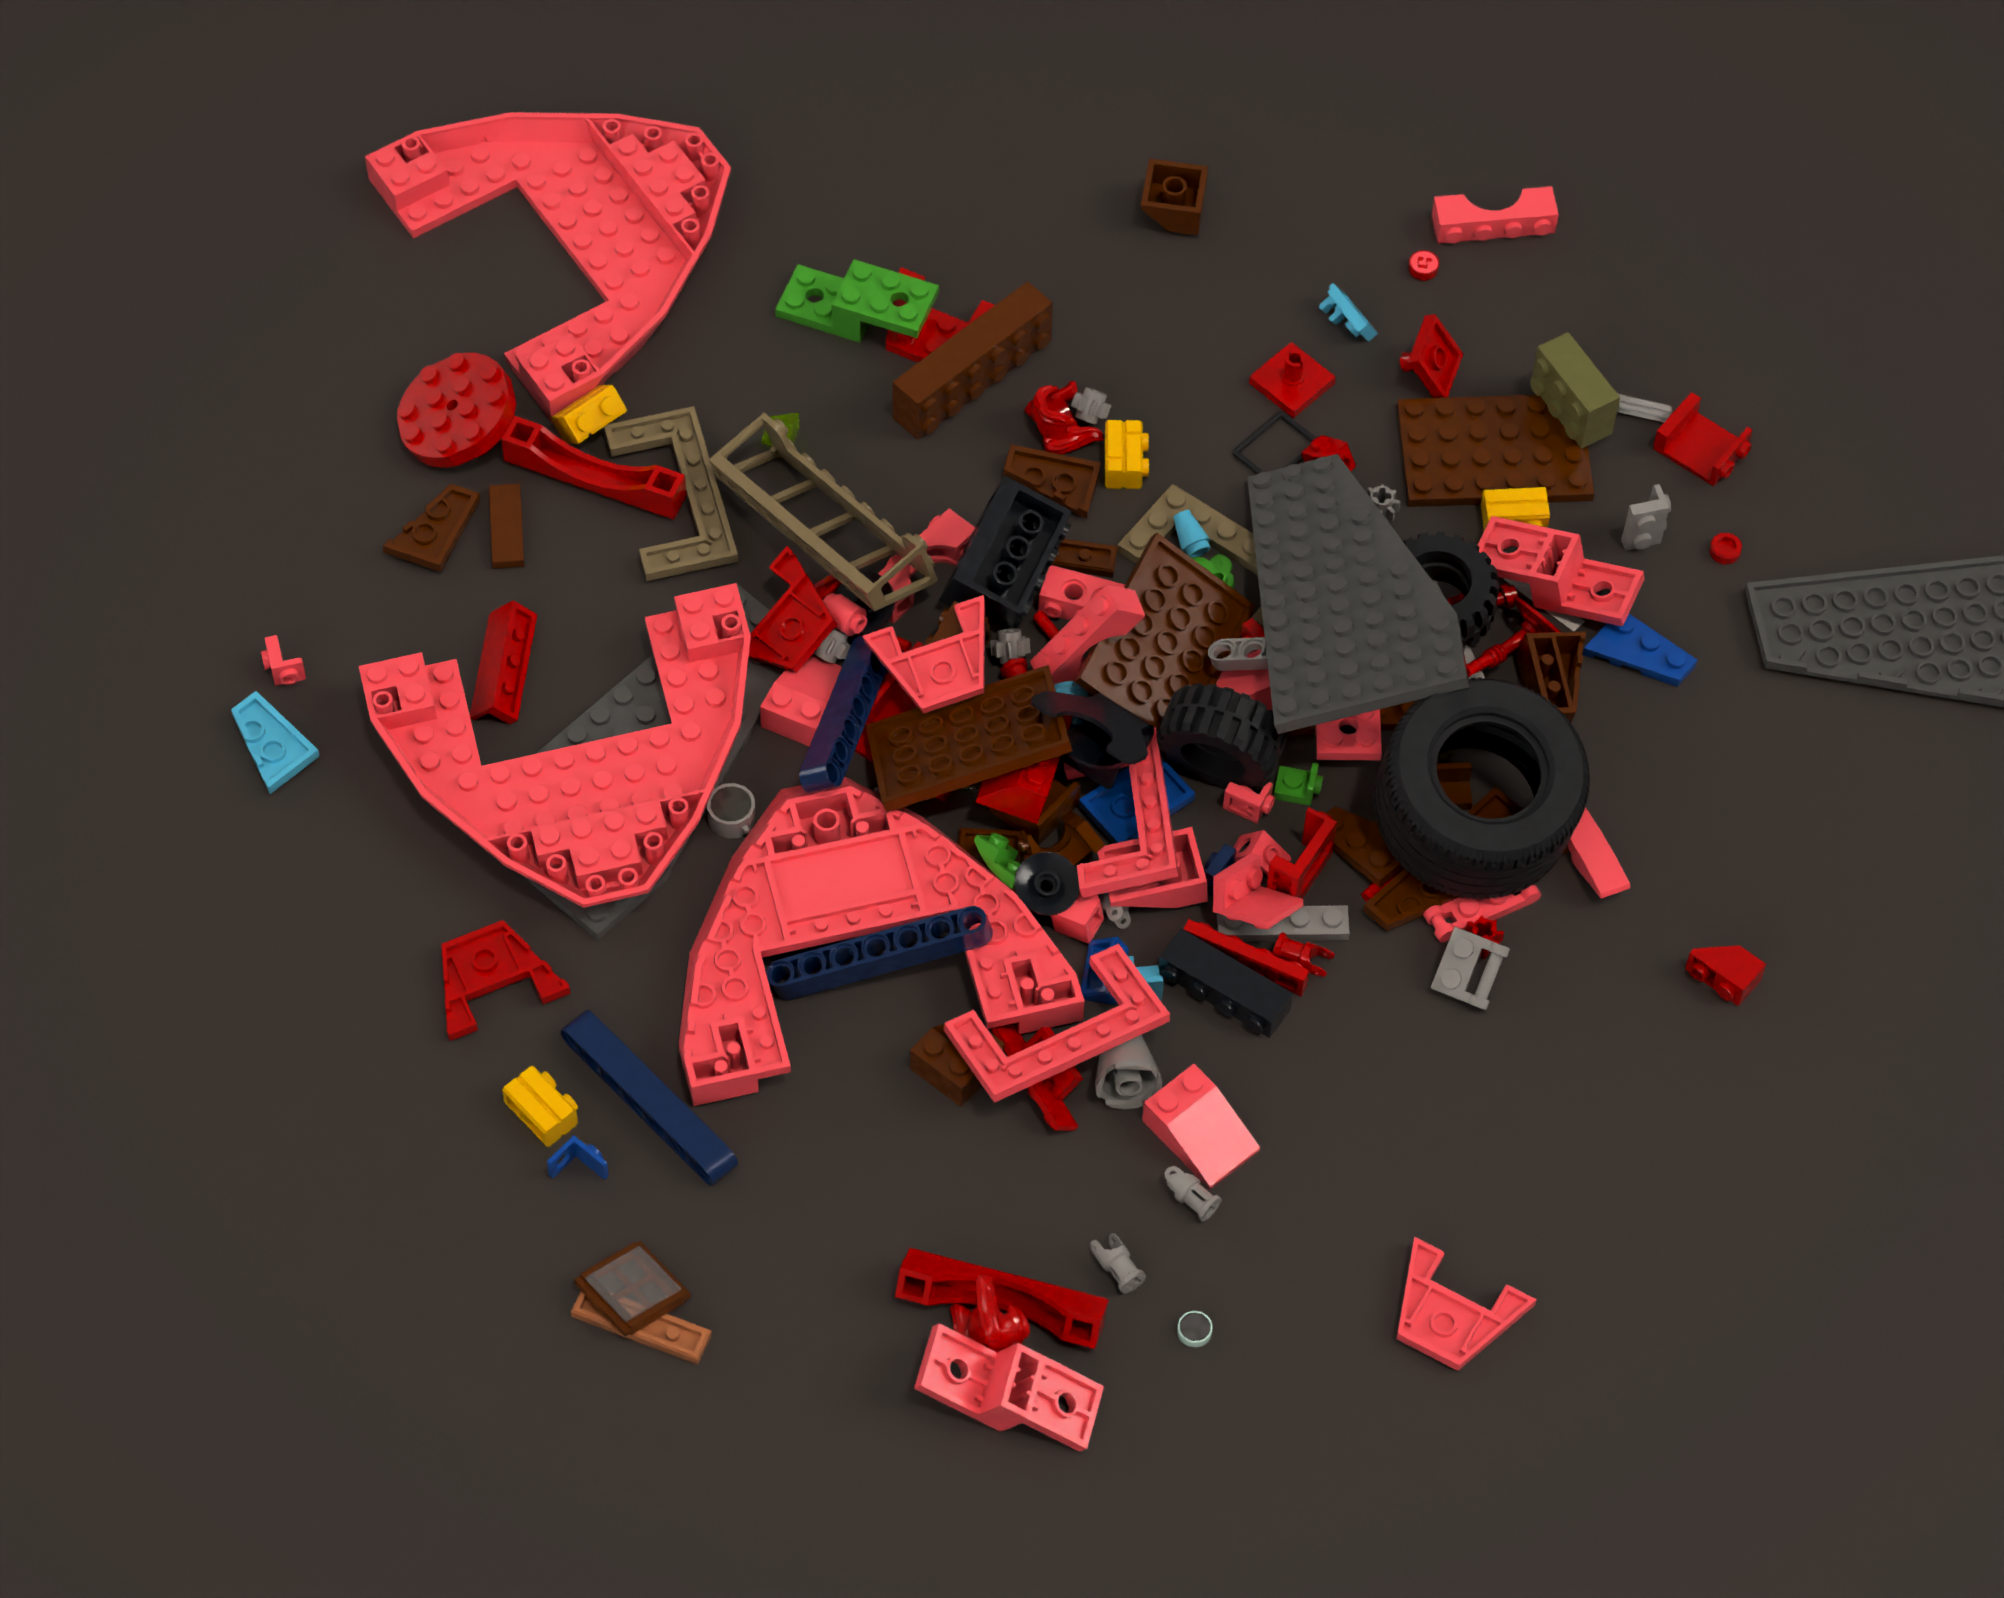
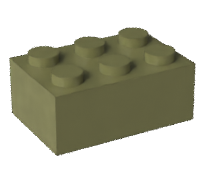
M1567 332L1537 346L1530 380L1531 388L1537 396H1541L1545 401L1551 415L1558 418L1563 424L1568 437L1575 440L1582 449L1611 435L1620 396L1570 333Z

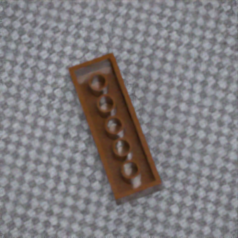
M1025 282L892 382L893 419L917 440L926 434L933 433L941 422L949 416H955L965 404L971 400L978 399L985 389L993 383L1000 382L1010 370L1016 366L1023 365L1030 355L1038 349H1044L1050 343L1052 338L1053 302L1031 283Z

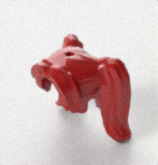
M1070 381L1067 386L1061 389L1052 385L1042 386L1036 392L1034 399L1025 407V412L1030 418H1033L1043 436L1046 452L1062 455L1089 443L1104 440L1102 431L1095 427H1079L1072 416L1066 402L1073 399L1077 392L1076 381Z
M979 1275L976 1278L975 1287L977 1307L972 1312L967 1307L959 1304H954L950 1307L954 1331L995 1352H999L1016 1343L1022 1344L1030 1334V1326L1024 1313L1016 1306L1009 1304L1006 1306L1007 1313L1003 1314L998 1307L991 1276Z

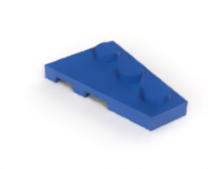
M1628 614L1623 627L1607 623L1584 647L1582 655L1593 658L1595 655L1610 660L1609 664L1620 668L1622 665L1637 669L1643 676L1676 687L1695 669L1698 661L1631 614Z

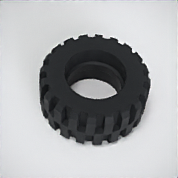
M1427 532L1418 534L1417 539L1413 540L1412 537L1403 540L1432 581L1449 583L1463 593L1465 597L1460 602L1451 606L1457 613L1460 622L1464 651L1465 645L1472 647L1480 641V636H1485L1490 630L1491 622L1494 621L1499 582L1497 581L1498 574L1496 568L1491 565L1490 557L1484 551L1479 553L1480 547L1472 541L1466 543L1464 542V537L1456 534L1453 537L1445 536L1446 532H1436V535H1428Z
M1197 683L1192 686L1186 685L1172 695L1157 732V743L1163 756L1167 760H1171L1173 766L1184 770L1187 775L1193 778H1199L1204 783L1209 785L1212 783L1224 789L1227 788L1230 782H1233L1239 786L1244 785L1255 790L1258 787H1263L1273 778L1287 740V733L1277 734L1273 710H1268L1266 705L1259 700L1255 701L1250 698L1251 696L1245 693H1237L1234 689L1228 687L1220 688L1214 684L1204 686L1201 683Z

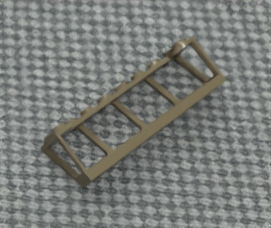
M766 413L761 414L709 459L716 477L873 611H877L938 581L933 569L936 565L927 554L926 549H928V545L918 534L912 536L910 533H906L901 537L898 536L893 526L884 518L879 520L867 503L856 501L853 493L845 485L838 486L833 476L826 469L820 471L808 454L805 452L800 454L795 445L786 436L789 433L787 427L778 418L773 420ZM764 426L772 443L771 449L735 465L730 463L727 457ZM781 457L808 479L769 496L743 472ZM812 488H819L847 513L809 529L779 503ZM856 520L887 546L849 563L818 536ZM892 554H898L902 557L897 564L875 583L858 571ZM907 564H910L924 576V578L885 596L882 593V586Z

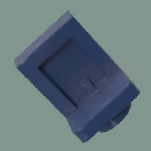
M1224 844L1218 853L1213 852L1205 865L1207 889L1212 897L1213 876L1235 863L1236 849L1227 844Z

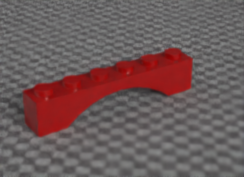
M517 416L513 417L501 439L503 457L506 462L673 520L687 497L685 474L659 465L646 467L626 466L598 459L567 444L543 425Z
M909 1248L900 1267L895 1293L897 1298L928 1306L946 1303L977 1305L976 1278L983 1274L990 1275L993 1280L999 1309L1007 1311V1305L1016 1306L1024 1313L1027 1319L1048 1329L1062 1341L1095 1349L1104 1327L1109 1302L1107 1298Z

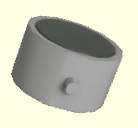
M725 783L715 788L707 803L708 824L711 830L718 836L727 839L740 838L749 833L756 821L755 798L751 791L745 786L736 783Z

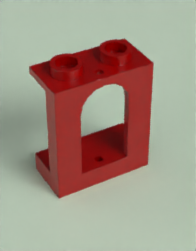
M1308 807L1302 844L1307 847L1295 864L1275 855L1269 864L1266 888L1303 899L1333 854L1337 821L1333 820L1325 812L1316 811Z

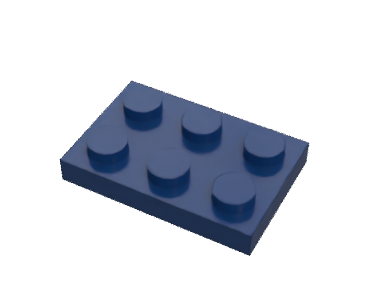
M1162 758L1171 816L1194 801L1195 792ZM1129 767L1118 773L1113 788L1106 789L1100 785L1079 799V807L1112 844L1139 837Z

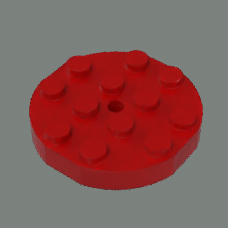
M455 353L442 361L424 367L406 389L397 410V422L402 442L418 460L433 467H456L485 454L503 437L513 419L516 409V398L512 381L495 360L479 353Z

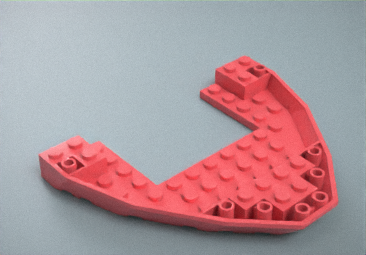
M504 113L419 130L365 156L368 179L412 238L430 231L517 187L604 299V303L504 353L506 363L552 423L551 417L597 386L604 385L614 373H617L644 346L667 316L712 237L731 173V166L699 127L622 114Z
M737 583L674 596L675 611L645 617V624L671 724L481 766L457 659L425 665L422 652L359 666L371 724L421 798L504 866L583 908L647 894L698 825L741 728L751 635Z
M844 777L840 786L812 794L807 793L802 785L781 789L732 856L689 953L678 1047L693 1106L757 1093L759 1092L758 1079L791 1072L790 1061L762 960L763 957L865 936L969 906L980 907L985 912L992 926V939L982 947L964 952L987 1029L1016 1023L1019 1035L1038 1031L1041 1027H1056L1083 1021L1084 998L1076 972L1016 892L1004 884L988 867L924 817L905 807L885 812L880 794L847 777ZM981 923L972 925L969 930L978 928Z

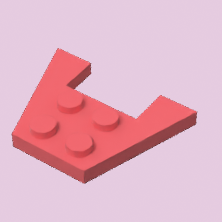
M984 595L954 605L963 632L955 636L904 653L901 651L893 626L862 636L867 646L923 714L984 693Z
M1414 1237L1396 1339L1459 1371L1536 1305L1537 1299L1510 1285H1505L1491 1311L1431 1280L1445 1253Z

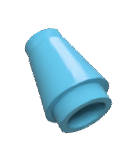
M1184 510L1173 517L1180 547L1184 553L1193 558L1201 556L1211 549L1209 545L1210 538L1191 514L1190 510Z

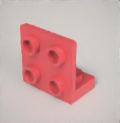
M1252 853L1213 876V912L1224 915L1230 920H1240L1253 924L1258 929H1269L1303 907V899L1262 887L1261 856Z

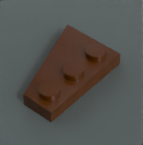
M1011 444L1003 476L1017 481L1087 519L1099 479L1101 463Z
M450 484L425 507V512L412 522L410 520L403 526V531L394 540L389 539L382 545L383 552L441 572L480 502V493Z
M1336 806L1326 812L1333 820L1337 821L1333 850L1379 888L1404 869L1385 845L1377 823Z

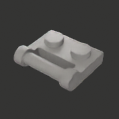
M1454 927L1431 989L1487 1010L1490 1002L1487 1000L1503 957L1507 958L1510 948ZM1483 949L1491 951L1477 990L1475 994H1472L1466 990Z

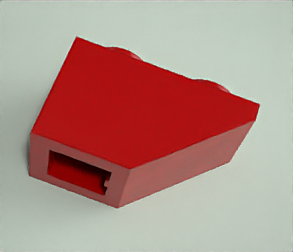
M1740 945L1693 948L1689 953L1685 969L1689 971L1695 980L1704 982L1716 990L1721 998L1739 1006L1762 980L1766 963Z

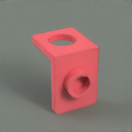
M1264 830L1241 835L1233 847L1236 849L1235 862L1250 853L1261 856V870L1267 876L1269 864L1275 855L1289 862L1291 861V856ZM1251 841L1248 847L1242 852H1240V849L1247 842Z

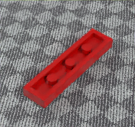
M1188 919L1183 928L1185 931L1288 991L1302 997L1307 987L1309 970L1305 969L1301 964L1274 956L1272 952L1265 948H1256L1246 944L1237 936L1220 933L1206 923H1197Z

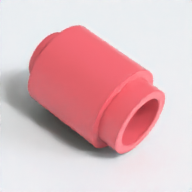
M831 593L824 598V603L838 624L835 627L847 636H853L863 631L867 624V612L863 607L842 594L836 595Z

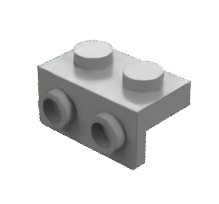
M1660 484L1653 485L1649 501L1629 505L1621 540L1625 551L1632 549L1641 550L1651 545L1661 544L1663 532L1667 529L1666 519L1668 513L1671 512V502L1669 496L1663 494Z

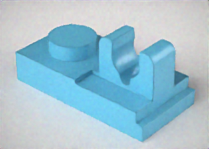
M1332 283L1329 286L1330 290L1327 291L1329 296L1319 305V308L1325 314L1330 309L1335 308L1334 313L1328 318L1333 324H1339L1346 317L1348 321L1345 325L1355 337L1361 334L1368 341L1372 340L1378 332L1345 292Z

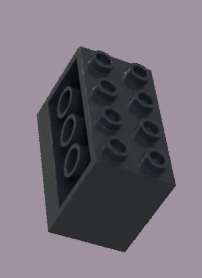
M1004 476L989 499L938 601L951 607L954 601L961 603L984 595L985 617L988 618L990 628L996 632L1011 629V627L1017 629L1022 619L1028 614L1033 604L1032 599L1046 578L1044 574L1055 560L1059 551L1057 548L1061 541L1065 539L1072 525L1067 522L1072 511L1017 481Z

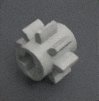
M1089 387L1085 388L1084 393L1076 392L1071 403L1072 407L1077 408L1075 417L1092 424H1097L1099 418L1107 419L1112 405L1105 403L1107 397L1105 393Z
M1384 484L1375 488L1369 487L1367 494L1386 520L1394 521L1395 512H1399L1401 501L1395 500L1397 491L1391 490L1384 486Z
M834 628L815 650L814 654L833 664L836 663L838 658L845 659L851 646L848 644L849 641H847L849 636Z
M1021 629L999 630L996 640H990L991 655H996V658L999 657L1000 664H1004L1014 658H1023L1025 654L1031 653L1030 638L1022 636Z

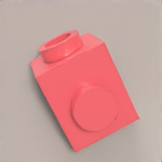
M277 635L264 637L267 650L261 651L264 669L272 670L275 686L291 685L305 680L306 675L302 658L283 661Z

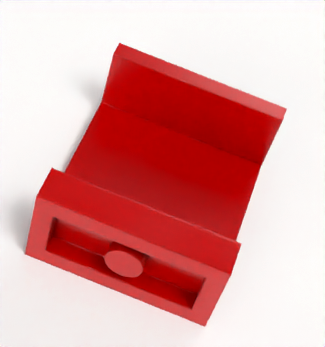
M1691 392L1656 431L1653 449L1714 487L1721 478L1727 479L1735 467V462L1739 458L1743 460L1752 448L1750 439L1753 429L1747 427L1739 437L1735 436L1699 414L1701 397Z

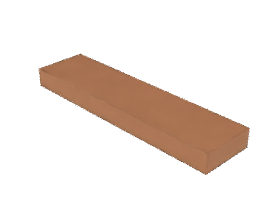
M581 1291L571 1310V1317L624 1337ZM627 1298L617 1301L631 1317L647 1309L645 1305ZM665 1314L634 1334L625 1336V1338L698 1365L710 1341L712 1331Z

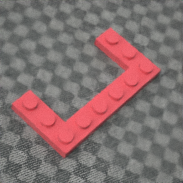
M1154 727L1153 738L1147 747L1148 754L1146 759L1136 764L1120 766V768L1129 766L1141 851L1077 865L1079 889L1082 898L1179 876L1162 756L1157 743L1156 727ZM1064 762L1067 780L1085 776Z
M1119 944L1090 956V966L1119 1006L1009 1057H1006L974 1010L944 1023L945 1033L994 1103L1170 1022V1013Z

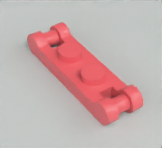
M1531 885L1521 890V893L1515 896L1511 893L1508 896H1498L1497 898L1466 899V897H1459L1441 906L1434 905L1424 912L1423 917L1429 925L1434 926L1435 936L1439 942L1443 943L1449 941L1454 927L1465 930L1468 921L1474 923L1480 916L1491 921L1536 902L1542 894L1536 885ZM1450 917L1453 923H1447L1445 919Z

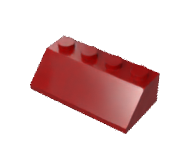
M1063 715L1068 732L1073 716ZM1060 757L1051 758L1027 768H1020L996 778L982 781L976 803L1037 824Z

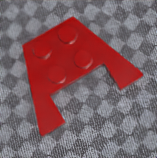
M902 267L899 269L901 274L925 281V276ZM900 299L893 301V305L898 307L907 304L906 301ZM982 300L969 322L932 308L918 338L888 330L885 349L918 363L995 305Z
M786 546L768 568L789 584L790 587L750 633L749 658L797 673L838 624L795 553Z
M504 920L441 944L447 1034L450 1041L478 1030L477 1023L467 1001L525 978H531L542 1004L571 994L569 984L563 978L560 979L552 971V967L545 960H541Z

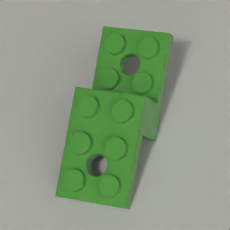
M853 259L845 278L798 264L775 309V314L778 318L861 343L869 324L918 338L939 294V285ZM811 296L822 298V300L816 303L810 302L807 299ZM900 299L906 301L907 304L898 307L893 305L892 302Z

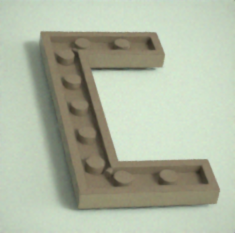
M692 406L604 426V433L611 457L672 444L679 471L685 474L687 498L698 536L639 549L646 581L738 562V552L714 471L709 462L710 458L695 407Z
M1174 484L1165 491L1117 545L1118 553L1137 564L1151 536L1159 533L1165 539H1168L1176 530L1173 517L1184 510H1190L1191 514L1210 538L1209 545L1258 576L1254 534ZM1260 607L1251 618L1264 629L1262 607Z

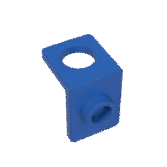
M574 1135L547 1161L548 1175L551 1178H555L575 1157L602 1179L606 1180L609 1177L607 1162L603 1159L600 1151L592 1144L585 1145ZM566 1153L562 1161L559 1164H557L559 1159Z

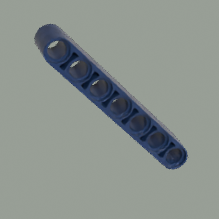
M862 636L855 637L852 641L799 773L800 782L803 789L809 794L834 788L842 784L887 669L867 646Z
M969 906L776 960L768 966L766 975L769 985L777 997L782 1000H792L982 947L992 939L993 929L985 912L980 907ZM981 923L978 928L969 930L972 925ZM949 932L946 937L937 939L940 934ZM917 941L914 946L906 948L910 942ZM885 950L882 955L874 957L878 951ZM853 959L850 964L842 966L846 960ZM821 968L818 973L811 974L814 969ZM790 976L786 982L779 983L782 978Z
M585 1010L560 1030L566 1044L705 1183L713 1186L738 1165V1160L732 1150L595 1014Z

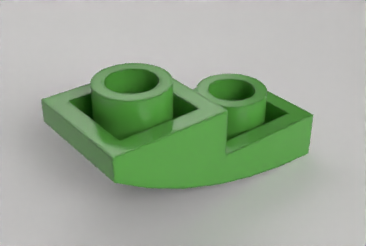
M991 833L990 836L976 835L974 842L987 866L1004 884L1011 889H1015V875L1021 864L1015 861L1018 851L1008 845L1009 840L1000 834Z

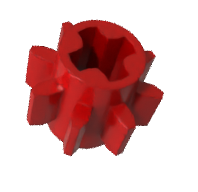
M1480 916L1474 923L1468 921L1465 930L1496 943L1503 941L1504 931H1497V920L1491 921ZM1483 949L1480 956H1482L1483 959H1486V956L1490 954L1491 951Z

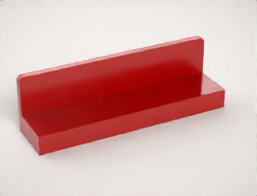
M514 600L489 614L470 711V719L476 720L489 713L509 725L518 721L538 614Z

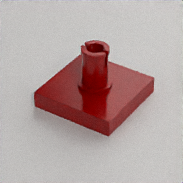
M1436 314L1425 315L1412 352H1403L1401 354L1400 367L1404 372L1414 370L1433 398H1447L1462 360L1463 352Z
M1292 342L1249 376V384L1293 419L1330 389L1336 380V376Z

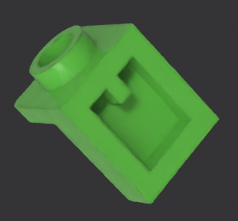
M1312 763L1311 771L1279 766L1274 790L1275 800L1311 806L1314 794L1320 795L1323 776L1318 775L1319 764Z

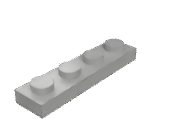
M1348 905L1303 906L1269 929H1258L1253 924L1240 920H1230L1226 916L1216 913L1217 931L1225 935L1237 936L1243 942L1277 941L1281 932L1286 933L1288 938L1296 941L1349 940L1350 935Z

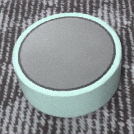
M1199 1311L1185 1313L1178 1322L1177 1333L1180 1341L1194 1348L1208 1343L1212 1335V1322L1210 1318Z

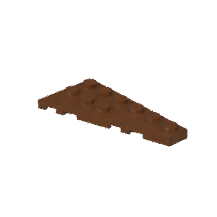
M1494 787L1467 813L1482 818L1497 819L1512 816L1523 809L1497 787ZM1566 846L1563 854L1567 853L1568 846ZM1404 868L1364 904L1363 911L1386 931H1390L1422 917L1428 908L1434 905L1441 906L1459 898V896L1448 895L1446 892L1442 893L1438 889L1435 890L1432 886H1427L1428 884L1426 883L1423 884L1421 880H1417L1415 876L1410 875V872H1407Z

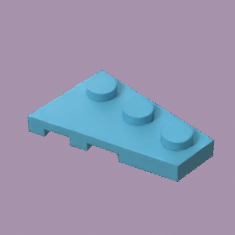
M257 691L231 709L233 718L269 794L273 793L320 757L318 749Z

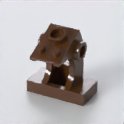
M1070 810L1060 818L1064 823V832L1059 842L1053 846L1040 847L1031 835L1026 834L1024 830L1020 831L1022 839L1017 841L1019 849L1022 848L1026 852V855L1022 856L1023 861L1036 853L1053 852L1067 858L1073 865L1089 852L1097 853L1105 844L1085 819Z

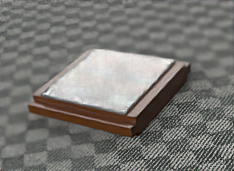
M641 1241L631 1243L580 1273V1276L574 1279V1284L624 1337L634 1334L684 1304L685 1300L691 1297V1293Z

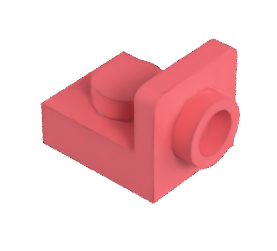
M1230 782L1224 792L1223 809L1258 824L1263 813L1268 815L1274 805L1276 797L1272 796L1273 783H1267L1260 794L1247 786H1239Z

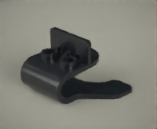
M1043 691L1031 698V705L1048 716L1067 715L1087 720L1068 731L1073 751L1060 756V759L1104 788L1111 789L1114 787L1120 766L1136 764L1146 759L1148 754L1147 747L1154 735V726L1103 694L1098 693L1091 697Z

